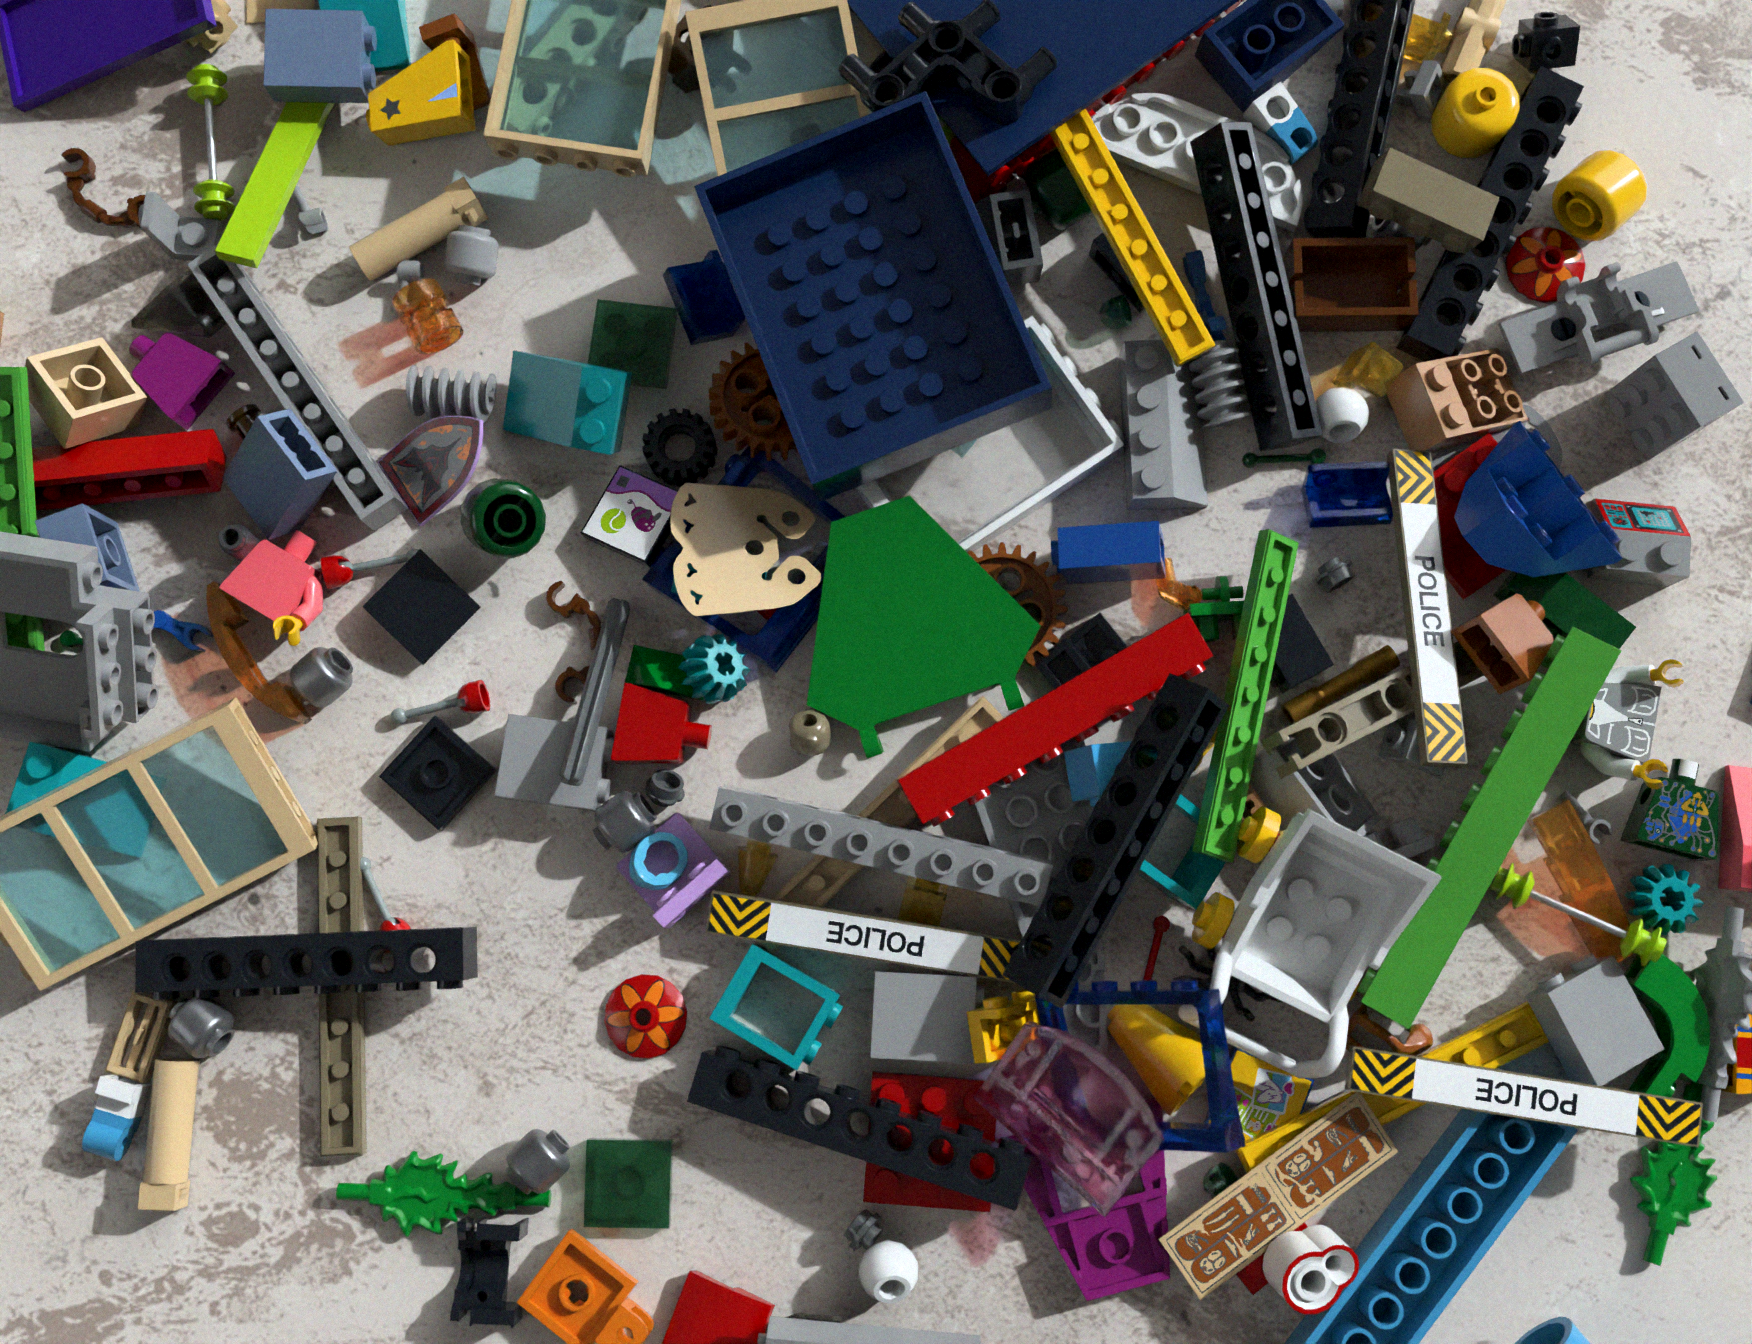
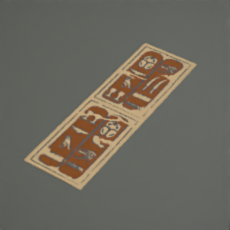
M1355 1092L1160 1237L1159 1241L1198 1298L1202 1300L1266 1252L1269 1244L1279 1235L1294 1231L1399 1151L1361 1093Z

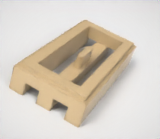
M132 990L104 1072L143 1084L150 1083L155 1059L159 1057L171 1021L169 1018L170 1011L178 1001L172 999L153 1000V994L146 992L136 993V990ZM142 1003H147L142 1022L133 1041L134 1045L126 1068L121 1067ZM158 1007H160L139 1071H137Z

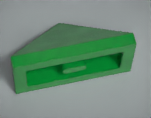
M633 645L625 683H631L656 692L704 702L703 696L692 698L693 687L691 685H682L687 677V673L678 669L681 662L685 661L683 655Z

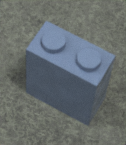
M266 9L264 87L274 102L369 103L368 93H370V89H375L376 87L375 67L373 64H370L371 51H376L377 48L375 27L369 25L363 11Z
M286 409L256 417L222 479L269 540L295 532L296 529L301 530L337 473V469L293 411Z

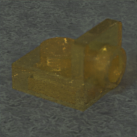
M1444 12L1439 22L1413 14L1404 58L1422 64L1423 60L1432 61L1437 52L1444 54L1453 34L1452 30L1447 29L1452 14Z
M1373 341L1352 351L1331 383L1337 387L1345 386L1350 389L1361 386L1380 398L1387 393L1403 369V364Z
M908 876L898 919L939 926L947 897L948 885Z

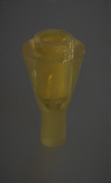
M748 840L747 846H738L740 894L757 896V893H760L778 857L777 854L771 852L772 845Z

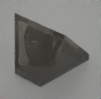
M189 269L163 289L131 320L132 328L211 338L226 325V321L191 269Z

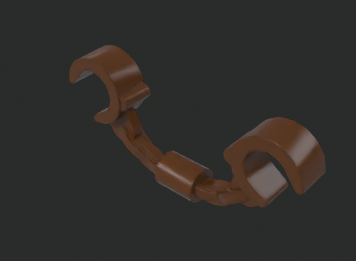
M70 148L61 154L69 163L83 160V165L79 170L63 173L67 177V187L73 193V200L80 207V211L96 223L102 222L108 226L122 225L125 228L137 225L141 228L138 212L140 206L144 204L145 195L129 198L127 200V211L120 214L119 217L107 215L105 209L90 199L86 200L80 192L85 182L95 180L96 178L94 160L84 150L79 148Z
M562 581L555 582L547 591L546 599L548 605L566 619L574 612L581 615L587 614L588 620L593 628L589 629L590 649L595 650L601 629V621L598 615L590 610L589 602L581 598L578 593L574 595L568 605H556V595L565 587V584ZM569 666L565 672L558 676L555 689L557 695L563 701L569 704H577L575 699L566 695L564 686L569 679L573 678L579 679L585 685L590 666L584 667L579 672Z

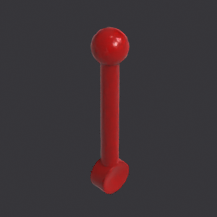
M1158 916L1153 920L1152 926L1155 934L1142 985L1136 989V997L1144 1002L1148 1001L1152 996L1150 984L1163 932H1166L1170 927V921L1165 916Z

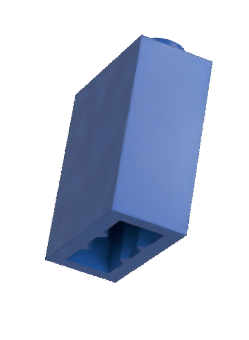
M1159 521L1058 528V540L1051 541L1052 564L1056 565L1057 572L1062 573L1068 584L1166 578L1164 537Z

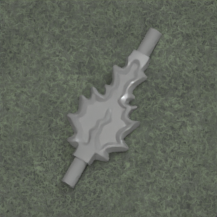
M1726 906L1722 938H1717L1715 948L1707 949L1704 952L1707 957L1706 962L1690 972L1697 980L1696 988L1702 997L1709 1019V1053L1703 1071L1698 1078V1083L1703 1084L1700 1100L1703 1103L1702 1119L1717 1122L1721 1088L1726 1089L1729 1078L1726 1069L1727 1063L1735 1064L1737 1062V1055L1733 1048L1732 1040L1738 1036L1736 1024L1743 1029L1749 1030V1014L1752 1015V972L1749 970L1752 956L1744 953L1745 942L1740 941L1744 909Z

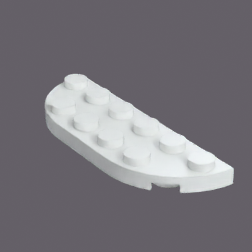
M1160 93L1132 94L1129 99L1112 105L1108 103L1091 118L1114 160L1200 195L1202 193L1190 142L1221 122H1237L1182 99ZM1253 128L1274 223L1279 227L1294 232L1302 209L1300 180L1296 179L1295 173L1288 162L1290 158L1286 152L1270 137Z

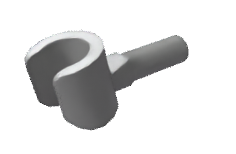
M296 186L292 196L299 207V219L306 227L309 234H316L327 231L328 223L322 208L310 210L300 188Z
M404 260L398 264L397 276L400 283L392 309L394 314L402 315L406 298L410 291V283L423 284L425 267L419 261Z
M1569 790L1560 796L1580 822L1579 835L1584 841L1600 844L1593 834L1596 825L1603 834H1613L1611 824L1603 819L1592 818Z

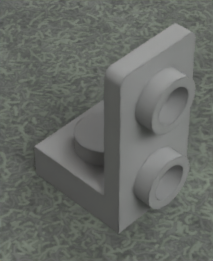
M146 191L144 204L140 206L138 212V220L142 231L172 259L194 260L217 245L223 235L224 225L219 220L179 216L156 192Z

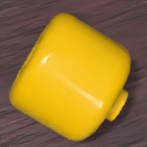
M1473 68L1460 73L1448 85L1440 97L1431 117L1432 133L1437 143L1449 154L1460 158H1478L1490 153L1500 143L1517 118L1520 109L1519 94L1514 84L1504 74L1490 68Z
M1612 150L1596 151L1582 160L1557 183L1552 193V209L1558 222L1574 237L1585 241H1602L1613 235L1640 210L1646 200L1647 184L1643 172L1626 155Z

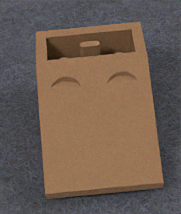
M1498 348L1415 363L1383 384L1409 450L1431 451V453L1440 452L1483 437L1488 433L1492 434L1512 427L1519 421L1524 423L1528 420L1522 400L1516 392L1508 373L1506 362Z

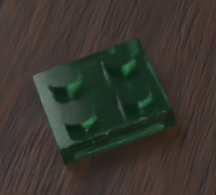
M597 299L588 364L632 372L631 385L667 389L678 315L676 308Z
M587 1139L584 1227L669 1229L671 1226L673 1139Z

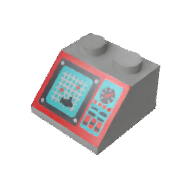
M1596 498L1591 500V513L1599 523L1606 520L1620 538V541L1614 545L1623 559L1615 564L1588 568L1587 578L1669 587L1689 577L1691 536L1676 507Z

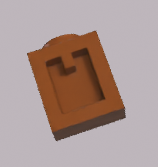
M455 13L420 26L419 30L422 41L431 50H434L445 41L455 40L469 55L474 110L487 106L490 103L491 96L474 34Z

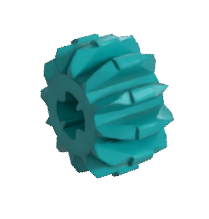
M723 633L712 636L703 635L695 639V642L686 647L682 652L685 661L681 662L678 669L687 673V677L682 685H691L693 687L692 698L703 696L706 704L727 702L734 699L737 692L742 691L747 686L744 676L748 675L751 669L742 663L747 653H738L736 651L737 640L726 642Z
M1661 864L1658 869L1655 866H1646L1642 869L1643 877L1633 876L1629 879L1636 888V891L1626 892L1624 895L1627 899L1635 901V906L1631 907L1627 913L1631 916L1641 915L1640 919L1643 920V929H1651L1653 927L1655 930L1661 927V935H1667L1670 930L1673 933H1683L1686 931L1685 923H1696L1699 920L1692 908L1702 907L1705 903L1699 899H1694L1693 893L1697 892L1701 886L1697 883L1687 884L1690 872L1686 870H1677L1675 872L1673 865ZM1667 896V902H1662L1661 904L1660 897Z

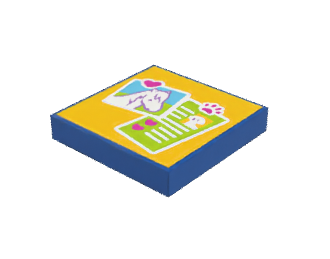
M1233 1046L1202 1125L1243 1143L1301 1114L1315 1080L1298 1078Z

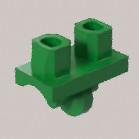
M1217 576L1215 588L1201 589L1202 600H1216V602L1189 604L1188 609L1183 611L1184 614L1189 613L1205 642H1213L1219 639L1218 621L1231 620L1233 640H1236L1244 601H1230V599L1243 598V586L1229 587L1227 576Z

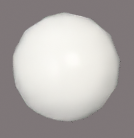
M1345 386L1330 388L1315 401L1323 434L1322 437L1330 442H1349L1355 439L1367 425L1369 416L1367 403L1364 397L1353 389Z
M885 1240L873 1244L864 1253L859 1263L860 1282L865 1292L875 1300L889 1304L899 1302L913 1291L917 1283V1260L912 1251L902 1243Z

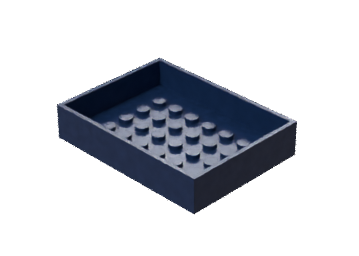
M926 91L694 186L801 460L820 502L1052 409V386Z

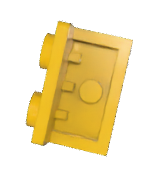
M1024 989L1011 992L1012 1000H1008V996L987 998L982 1000V1008L967 1011L974 1062L989 1063L1043 1047L1037 1008L1051 1005V1003Z

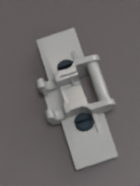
M1675 261L1618 282L1616 275L1621 271V266L1618 262L1609 264L1601 269L1597 278L1580 283L1579 278L1575 276L1562 281L1556 292L1557 303L1500 322L1498 326L1519 375L1577 356L1580 357L1584 365L1590 366L1596 364L1601 357L1641 343L1645 345L1656 343L1659 339L1658 326L1700 311L1678 262ZM1620 323L1626 325L1627 332L1595 343L1592 333Z

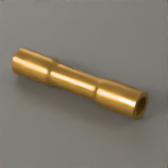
M1386 645L1359 660L1353 667L1320 686L1312 687L1282 704L1283 714L1292 725L1326 708L1328 704L1359 686L1371 683L1399 667V658L1395 651L1389 645Z

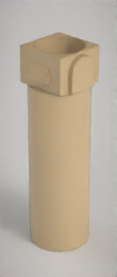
M464 176L444 187V193L349 246L355 260L370 281L396 268L400 262L410 260L447 239L450 232L458 231L459 225L476 227L489 220Z
M182 1058L155 1059L143 1182L140 1183L137 1209L175 1211L188 1206L190 1188L188 1176L200 1060Z

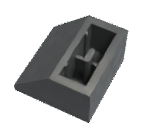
M1029 189L988 195L974 203L1008 285L1015 286L1039 282L1043 260Z

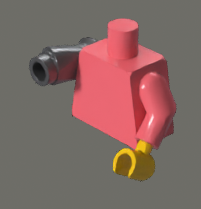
M241 524L223 527L218 535L221 549L241 562L221 583L219 588L273 620L274 637L276 640L282 634L288 633L289 645H298L301 640L300 631H304L323 611L322 573L305 563L318 542L296 529L284 549H281L266 539H258Z

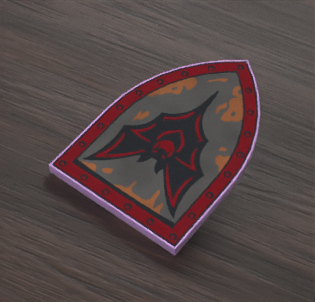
M443 416L426 421L407 434L378 461L380 467L419 526H424L469 482L480 457L483 442V420L467 416Z

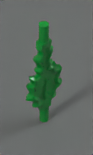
M1697 1080L1696 1083L1691 1082L1690 1085H1685L1682 1094L1683 1099L1700 1102L1703 1084H1699ZM1701 1120L1699 1147L1657 1141L1658 1147L1655 1153L1645 1146L1641 1148L1643 1174L1630 1177V1182L1643 1198L1642 1202L1637 1204V1208L1649 1216L1648 1227H1651L1643 1256L1644 1261L1661 1266L1669 1234L1674 1235L1676 1226L1690 1227V1214L1712 1207V1202L1707 1199L1706 1193L1716 1182L1717 1176L1707 1174L1716 1159H1702L1698 1155L1705 1149V1145L1701 1143V1140L1713 1128V1121Z
M412 1151L398 1169H393L390 1165H387L382 1179H372L370 1184L339 1183L336 1190L337 1200L369 1201L370 1205L380 1207L382 1220L387 1222L393 1218L405 1237H409L415 1226L424 1228L436 1235H441L443 1232L440 1221L445 1218L457 1222L456 1211L467 1215L469 1209L475 1208L494 1217L499 1209L510 1211L516 1210L518 1206L550 1207L552 1198L551 1190L543 1194L533 1191L530 1194H525L516 1185H511L507 1181L495 1185L492 1182L493 1175L490 1172L474 1180H468L466 1174L454 1179L453 1174L458 1160L442 1165L443 1154L440 1153L423 1160L418 1157V1152Z

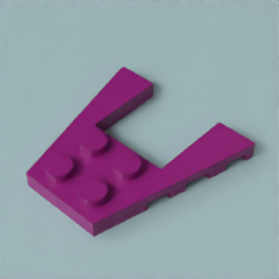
M1155 1097L1120 1106L1144 1191L1062 1212L1040 1128L1006 1137L1024 1143L1026 1145L1024 1151L1033 1154L1024 1189L1086 1301L1170 1279V1257L1159 1241V1238L1168 1232L1166 1209L1167 1182L1165 1177L1163 1109Z

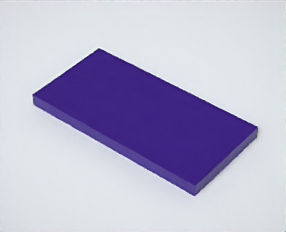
M0 0V43L13 107L27 112L217 27L211 0Z

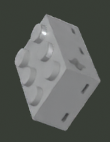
M1698 331L1657 353L1605 393L1609 399L1611 411L1616 417L1622 419L1631 433L1633 445L1638 451L1644 453L1647 460L1686 440L1744 403Z

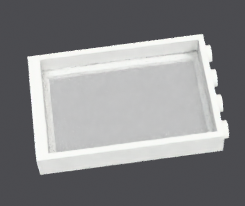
M1031 316L1024 323L1052 386V409L978 438L963 458L950 449L858 486L855 489L869 509L910 495L966 552L969 550L974 552L1120 456L1124 447L1122 442L1124 435L1115 421H1107L1099 409L1101 408V403L1094 391L1089 387L1085 389L1077 379L1078 371L1072 360L1066 355L1062 357L1054 346L1056 343L1050 329L1045 324L1039 325L1035 318Z

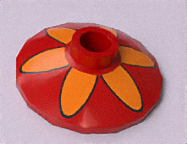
M1546 226L1532 228L1519 235L1505 262L1508 279L1516 291L1529 300L1542 303L1557 301L1556 292L1561 282L1577 276L1581 283L1585 271L1583 252L1574 238L1562 230ZM1545 255L1551 256L1556 264L1548 263Z
M641 974L626 979L613 990L606 1003L604 1022L609 1038L619 1050L632 1057L650 1059L667 1053L679 1042L686 1029L688 1011L683 995L673 983L657 975ZM640 1009H647L651 1014V1020L647 1025H642L637 1021L636 1017Z

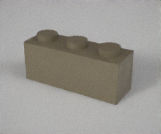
M1389 147L1373 163L1358 205L1369 210V213L1378 219L1392 220L1405 226V229L1413 235L1427 236L1440 242L1448 251L1466 254L1484 240L1500 197Z

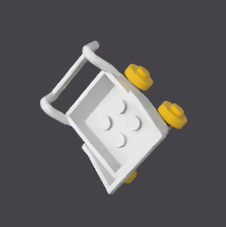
M1262 806L1252 816H1248L1243 821L1237 837L1240 839L1237 848L1238 856L1254 864L1259 863L1264 857L1265 859L1246 887L1235 914L1233 915L1234 900L1215 892L1206 902L1199 904L1193 915V942L1207 949H1212L1221 939L1223 941L1214 961L1211 984L1205 998L1201 1002L1182 1005L1179 1008L1178 1015L1181 1020L1298 1078L1326 1077L1335 1071L1345 1053L1349 1023L1346 1005L1356 995L1359 981L1366 968L1370 966L1376 970L1379 969L1390 948L1442 877L1308 808L1304 815L1298 812L1290 821L1287 829L1280 831V814ZM1230 975L1330 1024L1328 1044L1323 1056L1317 1060L1297 1062L1211 1019L1219 1010L1226 997Z

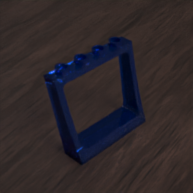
M747 446L741 455L736 453L727 460L724 467L725 475L717 484L747 487L758 473L765 472L830 526L831 522L846 517L826 500L820 502L818 496L810 487L774 458L771 461H767L765 451L760 450L755 458H751L750 446ZM683 520V522L687 525L685 532L689 533L690 529L694 526V524L687 522V520ZM674 538L667 548H661L650 570L642 580L651 589L689 613L682 604L679 595L671 592L674 579L673 564L683 549L681 544ZM828 545L812 564L821 573V581L818 586L795 604L778 608L757 635L750 636L717 614L693 617L717 633H723L727 640L737 642L736 646L777 673L818 620ZM805 574L797 584H801L805 581Z
M1157 980L1131 981V989H1118L1117 981L1091 982V990H1079V981H1077L1065 1005L1189 1004L1194 1006L1198 1012L1210 1123L1104 1120L1096 1118L1090 1109L1081 1080L1063 1008L1061 1009L1035 995L1068 1146L1228 1153L1245 1147V1138L1233 1084L1219 988L1198 989V980L1170 981L1171 989H1157Z

